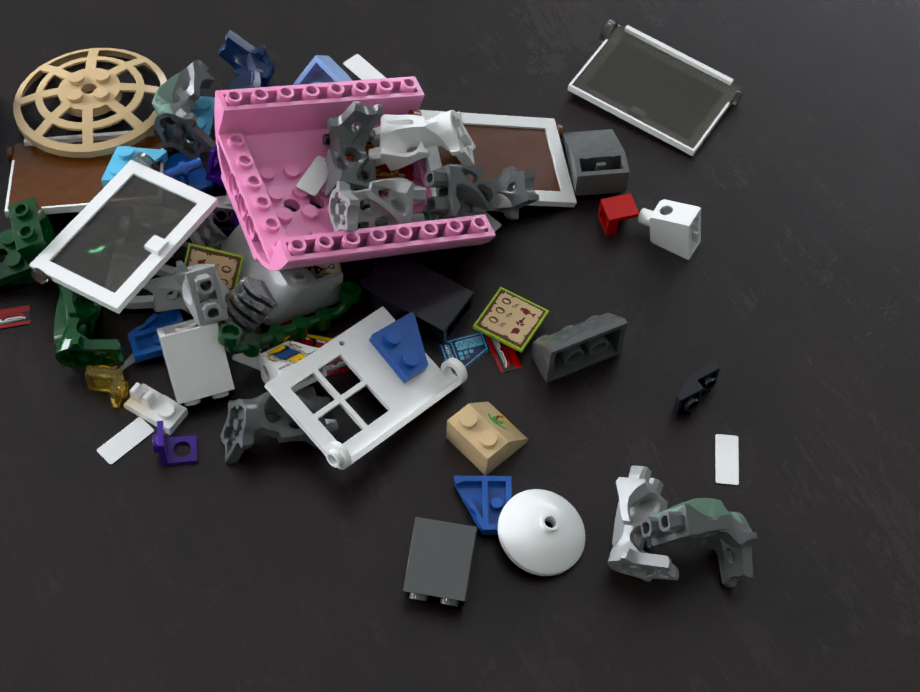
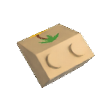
M489 402L469 403L447 420L446 438L485 476L528 442V438Z

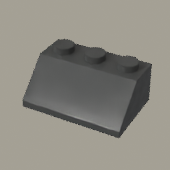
M611 313L591 316L585 322L575 326L568 325L557 333L539 337L533 342L531 357L544 380L548 383L620 354L627 321L625 318Z

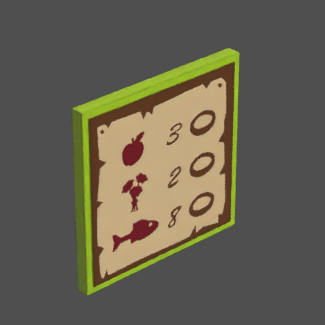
M189 243L184 264L186 266L215 264L218 276L230 291V294L225 296L226 309H232L228 298L233 302L244 256Z
M500 287L473 325V329L522 353L548 315L549 310Z

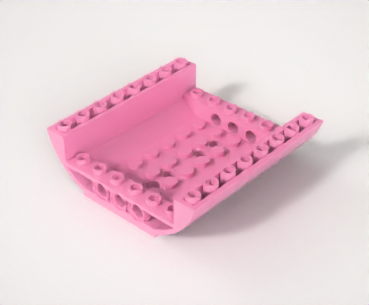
M415 76L217 90L215 92V136L222 173L221 179L255 261H259L269 270L278 271L481 245L489 242L496 236L485 214L438 220V215L427 212L428 198L432 197L431 188L425 185L427 169L424 158L409 164L414 177V181H412L414 185L426 188L425 203L413 202V212L424 213L425 221L386 226L388 223L387 219L381 218L375 221L377 227L366 228V222L358 223V231L335 232L329 216L330 197L325 195L327 180L316 196L296 187L318 155L326 159L327 150L330 148V145L323 144V135L329 134L326 126L328 118L340 116L353 101H358L362 105L370 107L376 104L382 105V116L384 114L407 115L409 110H419L424 93ZM381 118L374 128L381 126ZM373 145L365 146V152L367 155L369 153V149L375 148ZM346 157L349 161L353 160L355 162V158ZM385 189L380 197L388 196L389 191ZM311 204H318L322 208L317 209L314 205ZM286 206L293 207L294 209H296V211L292 212L290 209L286 208Z

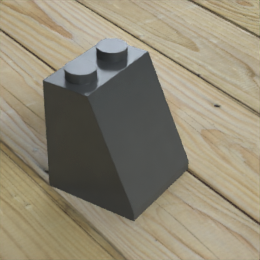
M415 517L403 591L410 592L409 598L428 601V595L441 597V604L458 606L459 601H466L478 533L477 527Z

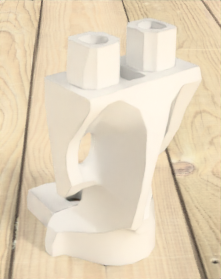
M449 110L428 120L424 116L384 114L381 116V126L373 128L376 135L371 143L375 148L369 149L368 156L370 160L375 161V167L386 164L390 171L400 169L430 156V152L426 148L430 146H442L452 156L455 155L462 165H474L473 150H475V144L463 125L460 111Z

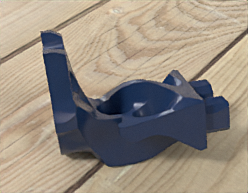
M229 30L225 35L226 44L220 47L218 55L234 68L237 77L230 82L225 90L267 87L275 73V66L266 54V47L263 44L258 48L254 47Z

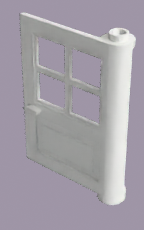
M383 306L267 382L264 386L322 451L328 463L340 470L349 467L465 382L468 377L465 366L458 359L450 357L441 364L440 369L426 354L429 365L427 369L408 382L403 383L369 341L372 334L396 321ZM338 357L361 380V382L342 395L319 372L321 368ZM451 367L456 371L457 376L452 372ZM311 375L335 399L315 414L291 390ZM365 386L388 410L369 425L345 401ZM338 405L344 409L361 429L360 432L343 444L338 442L318 420Z

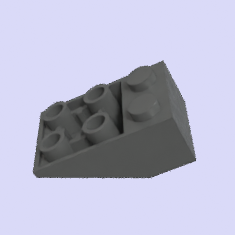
M613 129L563 133L562 140L575 196L626 192L630 174L625 151Z

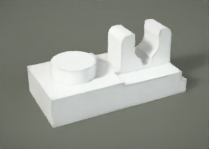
M136 382L129 390L130 398L124 404V408L156 427L157 421H163L165 431L169 435L175 431L188 415L186 407L144 383Z

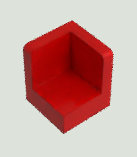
M631 193L600 200L598 217L606 236L617 233L619 221L636 218L639 215Z

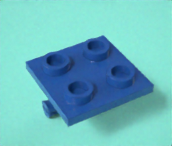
M181 152L168 157V160L165 162L164 175L202 192L214 188L212 181L205 180L206 171L199 157L191 160ZM165 189L163 191V205L165 207L185 199Z

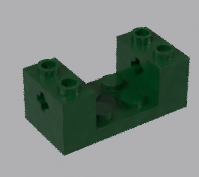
M34 197L7 206L12 228L0 232V256L8 254L5 260L0 262V286L40 272L36 268H31L29 264L55 239L51 220ZM59 254L51 262L57 265L61 264Z

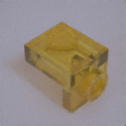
M87 365L85 378L89 390L110 392L113 407L119 408L122 398H126L128 393V381L124 380L122 369L111 368L106 365Z

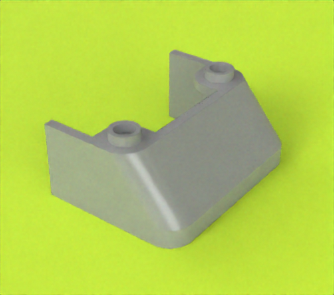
M286 206V208H288V209H290L292 212H294V208H293V207ZM240 224L222 243V251L244 256L238 286L244 290L249 304L265 314L263 316L256 313L262 323L270 326L278 325L292 320L296 316H303L319 308H325L340 302L337 295L339 285L343 282V273L341 271L315 279L313 274L303 267L278 271L269 270L259 261L254 260ZM242 282L252 294L268 302L273 309L248 296Z

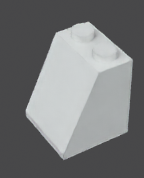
M192 319L156 329L178 404L183 403L184 406L195 405L201 402L200 398L211 395L213 399L229 395L230 390L235 389L224 346L217 339L218 322L200 326Z

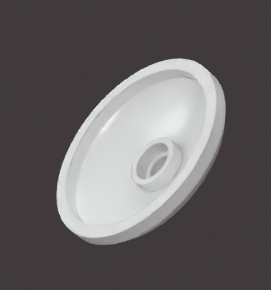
M526 490L513 496L500 513L498 520L499 541L506 555L521 569L539 576H554L570 569L580 558L585 546L584 525L576 509L562 496L548 490ZM545 521L550 522L551 525H552V528L548 527V526L545 524Z

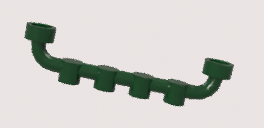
M342 282L339 285L337 295L341 302L332 309L319 308L316 310L315 315L307 318L296 316L293 318L292 323L285 326L271 325L268 332L260 335L249 333L245 335L243 341H241L242 329L234 323L222 324L218 330V342L231 354L243 353L247 357H257L260 353V347L267 344L269 347L274 348L284 343L285 337L290 335L294 339L303 340L307 337L308 329L312 327L318 331H327L330 329L332 320L344 315L352 304L359 301L361 287L355 282Z

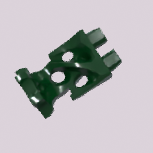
M86 267L69 268V271L89 280V272ZM59 284L60 296L54 321V342L57 346L56 360L67 367L86 370L89 373H94L100 367L124 365V357L121 353L122 347L118 339L91 340L99 315L103 312L102 305Z

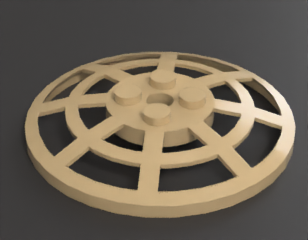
M90 48L66 53L41 65L23 81L13 103L14 118L24 138L45 152L72 158H91L112 154L117 146L131 147L148 137L156 129V110L144 122L133 114L141 104L144 93L155 95L159 88L157 86L145 85L142 75L135 67L145 65L155 72L159 78L160 86L167 79L162 70L151 60L124 49ZM105 56L122 57V58L130 59V61L125 62V61L120 60V59H116V58H113V57H105ZM97 62L118 65L110 70L96 68ZM86 63L85 69L73 73L65 70L74 65ZM129 71L136 83H120L117 76ZM44 73H47L38 85L36 93L23 97L32 83ZM54 76L63 79L58 88L45 90L47 84ZM122 92H136L126 107L119 103L122 98ZM59 97L60 105L52 113L49 112L44 105L43 99ZM35 102L40 115L45 119L35 131L29 127L21 113L22 106ZM111 110L116 113L108 118L93 121V117L103 115ZM67 112L73 116L82 117V122L67 121L61 119V117ZM122 120H125L134 128L132 131L117 138L94 143L93 130L110 127ZM53 125L66 130L82 131V144L62 143L48 139L44 135Z

